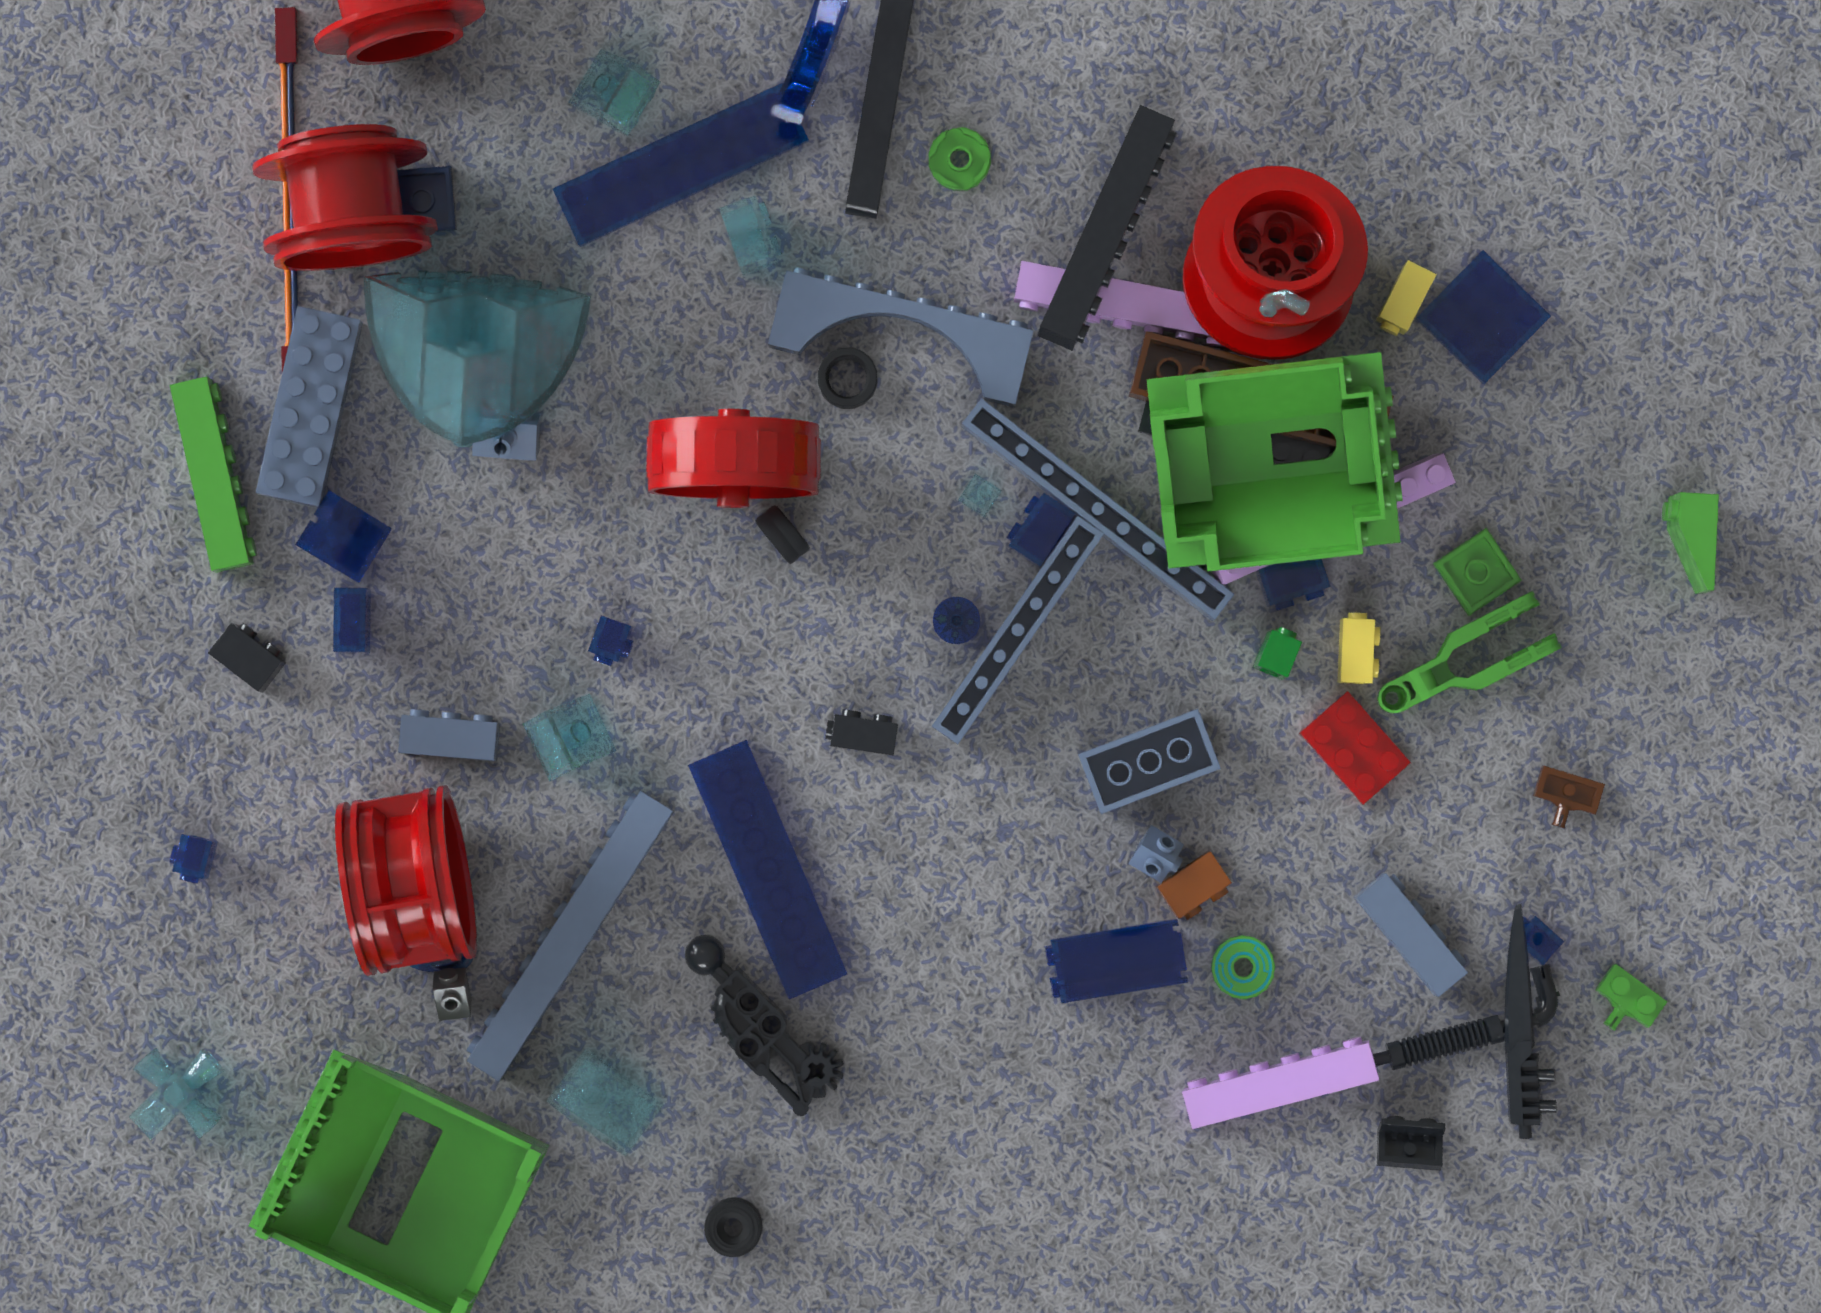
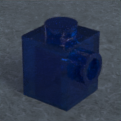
M601 615L588 652L595 654L593 660L611 666L613 661L620 663L622 657L628 659L634 643L633 640L629 639L633 627Z
M181 834L179 846L174 845L170 856V863L174 864L172 872L180 873V880L197 884L199 878L208 879L218 841L190 834Z
M1530 915L1527 919L1523 916L1528 955L1539 965H1544L1565 941L1538 917Z

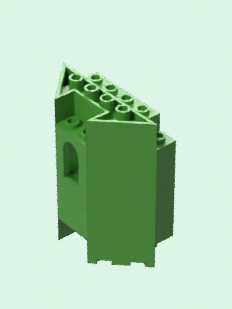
M1381 352L1146 379L1168 569L1207 564L1208 572L1360 555L1363 554V547L1401 543L1397 501H1403L1401 482H1394L1393 470L1399 469L1397 450L1391 451L1390 438H1396L1394 418L1388 419L1387 407L1393 406L1391 387H1385ZM1323 428L1329 430L1335 436L1336 448L1326 458L1274 464L1271 434Z

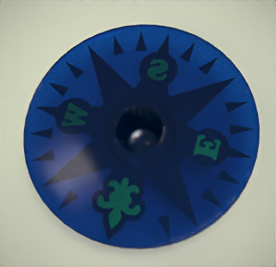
M950 597L942 601L935 609L933 626L937 635L945 642L963 644L970 641L977 634L980 627V614L977 607L970 600L963 597Z

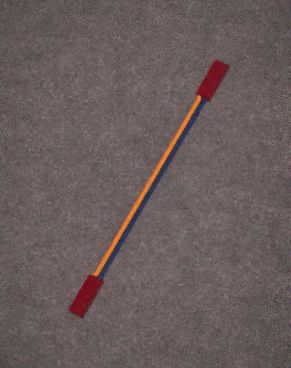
M295 7L275 8L276 64H279L281 68L282 139L294 135L293 67L294 64H297V15ZM283 182L284 231L294 228L287 182ZM284 270L286 343L284 346H281L282 372L298 306L297 271Z

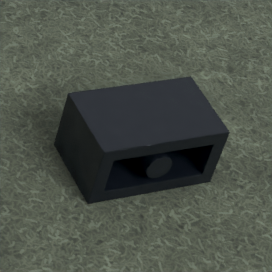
M242 622L238 626L237 624L230 623L208 654L256 691L263 693L286 664L280 658L283 652L270 642H267L264 646L256 640L255 637L258 633L247 624Z

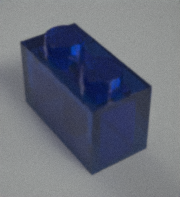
M1045 493L1042 494L1040 499L1035 495L1024 510V512L1029 514L1022 525L1016 522L1006 537L1011 540L1008 545L1009 549L1038 568L1041 567L1076 514Z
M1322 559L1274 564L1256 571L1267 608L1275 605L1276 611L1294 606L1293 599L1305 596L1307 601L1325 596L1323 590L1331 587Z
M334 588L333 652L370 653L371 590L368 588Z

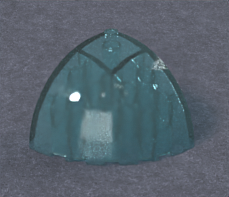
M418 271V277H401L399 272L364 277V298L368 327L378 361L391 388L406 409L421 424L434 433L452 441L458 447H470L475 442L487 440L512 430L532 416L550 398L574 361L589 315L591 296L562 286L557 287V291L542 288V281L515 280V276L491 273L489 278L485 276H472L470 271H447V275L440 272Z

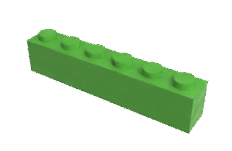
M207 376L171 384L170 390L211 571L218 573L253 565L252 557L257 556L253 537L248 538L245 526L250 525L247 508L240 505L238 495L243 494V489L239 476H234L231 464L236 463V458L232 445H227L224 433L229 432V427L225 414H220L217 402L222 401L218 383L213 384L212 379Z

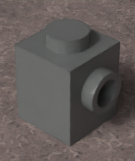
M446 968L434 971L433 995L439 1021L471 1017L472 998L466 968Z

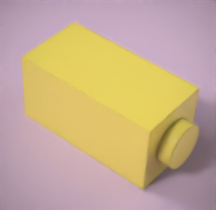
M1408 260L1399 273L1376 318V321L1382 323L1380 328L1395 336L1398 333L1404 335L1409 330L1437 274Z
M1348 613V618L1340 619L1337 683L1372 684L1373 678H1378L1379 659H1374V646H1379L1380 627H1375V619H1367V613Z

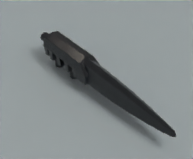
M1520 903L1514 908L1507 960L1505 1057L1509 1122L1519 1125L1520 1139L1532 1138L1531 1125H1540L1542 1113H1557V1101L1540 1100L1541 1086L1539 1082H1555V1069H1539V1053H1532V1048L1535 1046L1531 980L1522 904Z

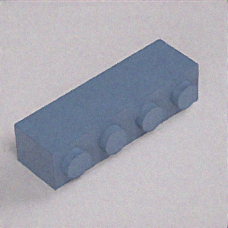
M1382 873L1356 894L1354 898L1432 994L1439 997L1468 973L1463 967L1467 962L1455 948L1450 951L1443 943L1446 936L1435 924L1432 926L1428 925L1423 918L1426 912L1415 899L1409 901L1402 892L1406 888L1394 874L1389 877L1387 873Z

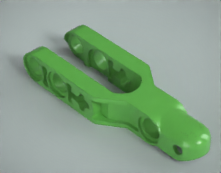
M1531 591L1448 633L1436 658L1386 683L1380 688L1377 701L1381 709L1387 713H1399L1451 686L1481 690L1562 648L1554 633L1467 678L1457 677L1449 670L1447 660L1454 649L1539 606L1540 604L1535 598L1534 592ZM1395 692L1398 695L1397 703L1393 705L1387 703L1385 699L1387 693Z

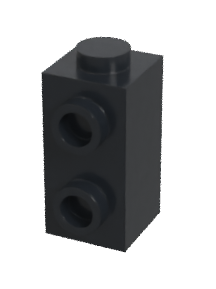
M842 709V715L835 714L834 721L828 720L825 739L831 740L830 746L894 756L898 724L892 723L893 717L874 714L873 720L861 718V712Z

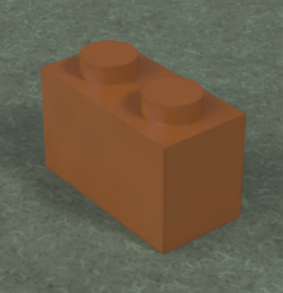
M1207 851L1158 884L1156 888L1178 919L1184 916L1186 920H1189L1203 910L1200 904L1209 898L1215 902L1229 892L1226 887L1232 882L1211 851Z

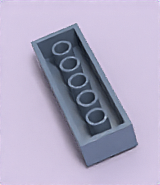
M297 306L256 488L258 495L322 509L363 323L361 320Z

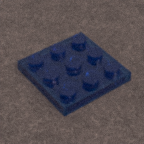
M1482 250L1417 316L1416 320L1484 385L1551 315Z

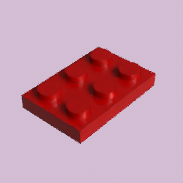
M1348 691L1299 733L1362 805L1411 763Z

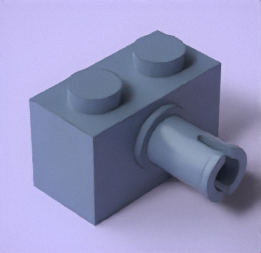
M493 406L477 409L473 419L472 456L536 461L540 449L541 414H535L528 409H517L514 412L501 411L500 408Z

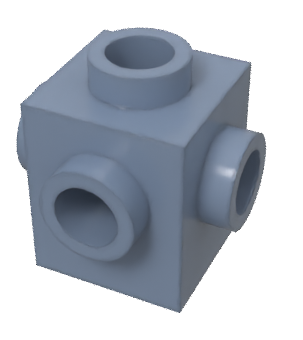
M1151 825L1139 842L1128 864L1162 883L1168 873L1174 875L1181 865L1183 858L1179 857V854L1184 844Z

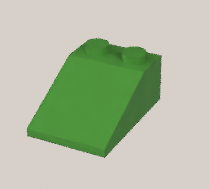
M1679 492L1668 497V502L1663 503L1662 520L1667 521V531L1695 594L1714 591L1719 494Z

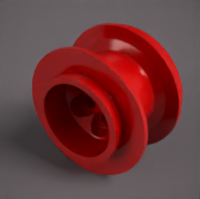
M337 0L342 19L322 29L315 36L314 43L318 51L331 55H346L347 61L356 65H377L412 59L438 51L460 40L464 35L463 27L473 23L485 13V3L483 0Z
M377 124L343 125L297 133L280 140L277 143L278 152L267 155L252 165L254 176L265 180L287 182L294 228L274 234L263 241L264 251L275 255L273 261L274 266L277 268L294 271H321L363 267L412 257L432 247V240L429 236L438 230L437 221L426 216L403 215L397 168L423 159L427 155V146L424 142L418 140L397 138V130L391 126Z
M1263 166L1245 170L1230 177L1209 195L1200 209L1194 227L1193 240L1185 257L1183 289L1192 314L1200 326L1217 342L1249 357L1268 360L1288 359L1317 349L1331 339L1344 323L1349 313L1354 293L1363 278L1368 258L1367 235L1363 222L1353 204L1337 187L1311 172L1287 166ZM1270 238L1279 239L1282 243H1273ZM1247 248L1251 250L1253 253L1246 254L1242 252L1240 249ZM1295 257H1304L1308 262H1301Z

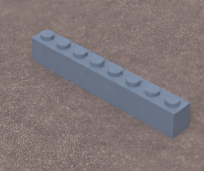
M1076 517L932 725L935 730L957 745L959 744L1104 533L1081 517Z

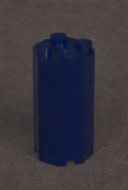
M1174 918L1050 939V945L1044 946L1048 967L1054 966L1055 977L1049 978L1052 997L1059 998L1060 1003H1067L1188 983V977L1181 975L1180 972L1187 970L1181 932L1173 931V926H1179L1178 919Z

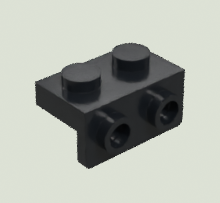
M1389 1116L1381 1119L1377 1129V1166L1441 1171L1443 1166L1445 1123H1437L1436 1120L1430 1118H1423L1418 1121L1405 1120L1401 1116Z

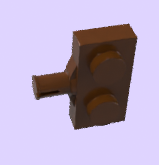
M1542 766L1533 796L1550 801L1553 805L1557 806L1552 825L1565 829L1569 811L1580 810L1596 815L1605 784Z

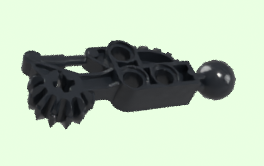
M700 935L692 939L685 950L686 964L696 974H711L720 984L714 994L716 996L714 1004L710 1005L711 1011H714L715 1015L713 1022L714 1024L718 1023L722 1031L720 1035L728 1038L727 1044L735 1051L739 1059L756 1075L764 1076L777 1089V1092L793 1108V1112L797 1116L806 1115L812 1098H823L826 1096L825 1084L832 1090H835L838 1085L832 1078L843 1079L844 1073L834 1070V1068L843 1066L844 1061L842 1059L832 1061L838 1050L834 1048L827 1055L824 1053L827 1047L825 1042L821 1043L819 1051L815 1050V1045L812 1041L799 1045L785 1030L787 1017L784 1012L739 966L733 970L724 961V947L718 939L709 935ZM748 992L755 994L759 1001L758 1006L753 1009L744 1007L741 1002L743 994ZM770 1015L778 1017L781 1021V1028L774 1032L767 1030L763 1023L764 1018ZM745 1038L756 1040L758 1043L757 1052L753 1054L745 1053L741 1048V1041ZM770 1047L792 1067L799 1096L770 1069ZM812 1062L815 1065H818L820 1062L824 1064L822 1070L824 1075L821 1076L817 1073L814 1076L812 1075L804 1084L802 1083L810 1074L812 1069L810 1064Z

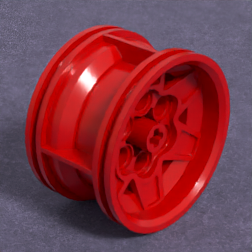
M438 786L436 792L433 788H425L421 792L367 801L361 799L354 800L351 805L348 802L339 803L335 814V841L340 886L351 940L364 974L366 976L375 975L377 970L382 974L389 973L393 968L447 959L453 962L460 961L462 953L466 959L475 958L477 952V926L474 896L463 832L456 805L448 786Z

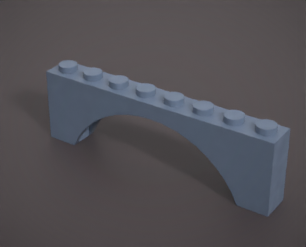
M795 267L793 272L786 270L769 337V348L800 355L817 337L845 322L878 316L906 319L924 325L939 333L963 354L977 376L985 401L1015 408L1034 331L1028 329V324L1015 320H1010L1009 324L997 322V316L981 312L978 317L966 314L967 309L954 305H948V309L935 307L936 302L926 298L918 297L917 302L904 299L905 294L897 291L887 290L886 294L873 292L874 287L871 285L856 282L855 287L843 284V279L831 275H825L824 279L812 277V271Z

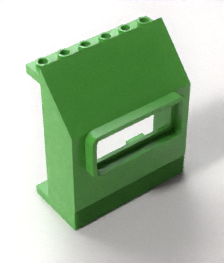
M333 1049L248 1226L257 1230L255 1236L265 1241L272 1237L427 1313H470L550 1145L408 1076ZM406 1112L440 1128L442 1134L389 1244L386 1245L350 1228L349 1223L402 1113Z

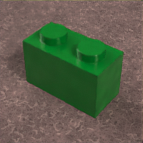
M1282 627L1276 628V631L1271 630L1267 632L1252 668L1281 680L1288 678L1302 644V641L1296 639L1297 633Z

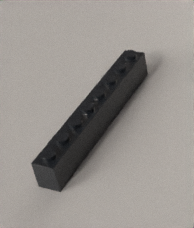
M1142 105L1139 106L1043 318L1038 332L1039 337L1071 351L1074 350L1077 342L1083 344L1090 328L1089 325L1085 324L1089 314L1096 315L1103 299L1098 296L1101 287L1108 288L1115 273V270L1110 267L1115 258L1121 260L1127 246V242L1123 241L1127 230L1133 233L1140 217L1139 214L1135 213L1139 203L1146 204L1152 187L1148 186L1151 176L1158 177L1165 161L1160 156L1164 148L1171 149L1177 132L1172 131L1175 119Z

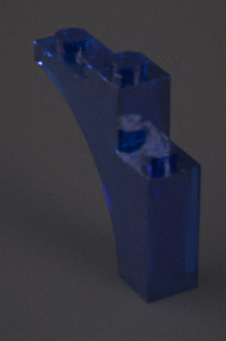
M851 0L814 1L798 49L773 104L770 115L779 117L783 122L795 123L801 126L809 108L813 107L821 92L829 62L841 37Z

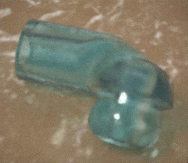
M1283 289L1265 294L1260 300L1261 306L1259 310L1263 316L1273 317L1277 314L1278 309L1286 307L1303 316L1310 306V301L1289 290Z

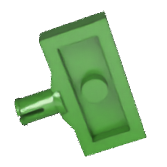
M1617 964L1612 965L1595 989L1607 998L1614 1008L1606 1021H1604V1024L1613 1031L1616 1030L1624 1016L1634 1018L1643 1026L1649 1028L1667 1003L1665 999Z

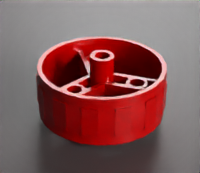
M719 409L718 416L677 417L649 422L647 436L646 478H648V492L663 496L717 499V507L748 508L749 499H783L818 495L819 479H821L819 425L796 419L751 417L750 410Z

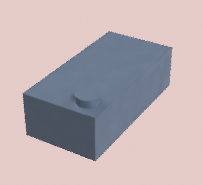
M1198 709L1078 754L1101 814L1221 769Z

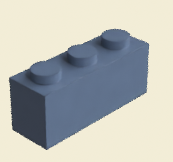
M410 709V715H401L398 753L497 761L500 723L492 722L493 716L474 714L473 720H461V713L442 712V718L429 717V711Z

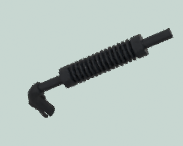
M1550 964L1530 968L1538 997H1535L1537 1007L1533 1009V1026L1537 1025L1538 1028L1549 1023L1555 1016L1558 1007V996H1560L1559 991L1556 992ZM1494 1015L1483 1020L1478 1019L1477 1022L1475 1020L1471 1023L1466 1022V1025L1461 1023L1460 1027L1454 1025V1028L1450 1026L1448 1030L1443 1028L1442 1031L1438 1029L1436 1033L1431 1031L1430 1034L1428 1032L1425 1035L1419 1034V1037L1415 1035L1413 1039L1407 1037V1041L1403 1038L1401 1042L1398 1040L1386 1043V1051L1373 1054L1375 1064L1380 1066L1390 1063L1392 1070L1405 1068L1406 1063L1412 1066V1062L1416 1065L1418 1060L1420 1063H1423L1424 1059L1428 1062L1430 1058L1435 1060L1436 1056L1438 1058H1441L1442 1055L1447 1057V1054L1451 1056L1453 1051L1459 1054V1050L1463 1053L1465 1048L1467 1051H1470L1471 1047L1476 1049L1477 1046L1482 1048L1483 1044L1488 1046L1489 1043L1493 1045L1504 1042L1505 1020L1500 1021L1498 1015Z

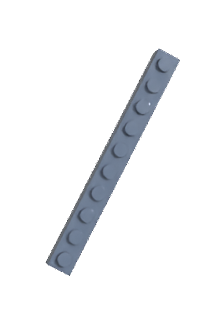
M982 398L962 422L961 427L1075 516L1081 517L1104 533L1102 537L1209 620L1214 621L1234 596V593L1199 566L1168 569L1166 544L1163 538Z
M640 791L638 795L634 793L630 795L622 808L627 811L621 822L615 819L605 836L610 838L603 849L599 846L596 848L588 861L592 867L586 876L581 873L571 887V890L575 892L568 903L563 900L553 916L558 920L551 930L546 927L539 936L536 944L540 945L534 957L528 954L521 964L519 971L523 974L517 983L513 981L509 983L501 996L505 999V1002L498 1011L494 1008L485 1020L484 1025L488 1026L482 1038L476 1035L466 1051L471 1054L467 1062L498 1082L503 1079L675 812L646 792Z

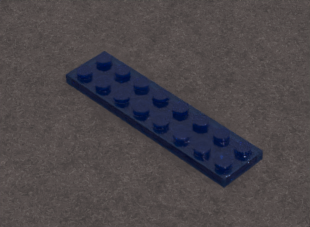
M781 83L553 188V191L579 247H582L809 142V139L784 85Z
M742 741L689 764L688 767L788 999L795 998L847 975V970L748 741Z

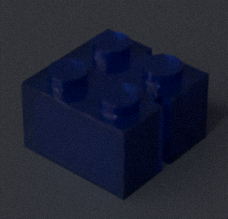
M328 490L314 513L318 520L316 523L311 520L309 521L295 545L359 583L392 528Z

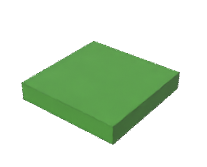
M1487 528L1433 563L1468 616L1522 581Z

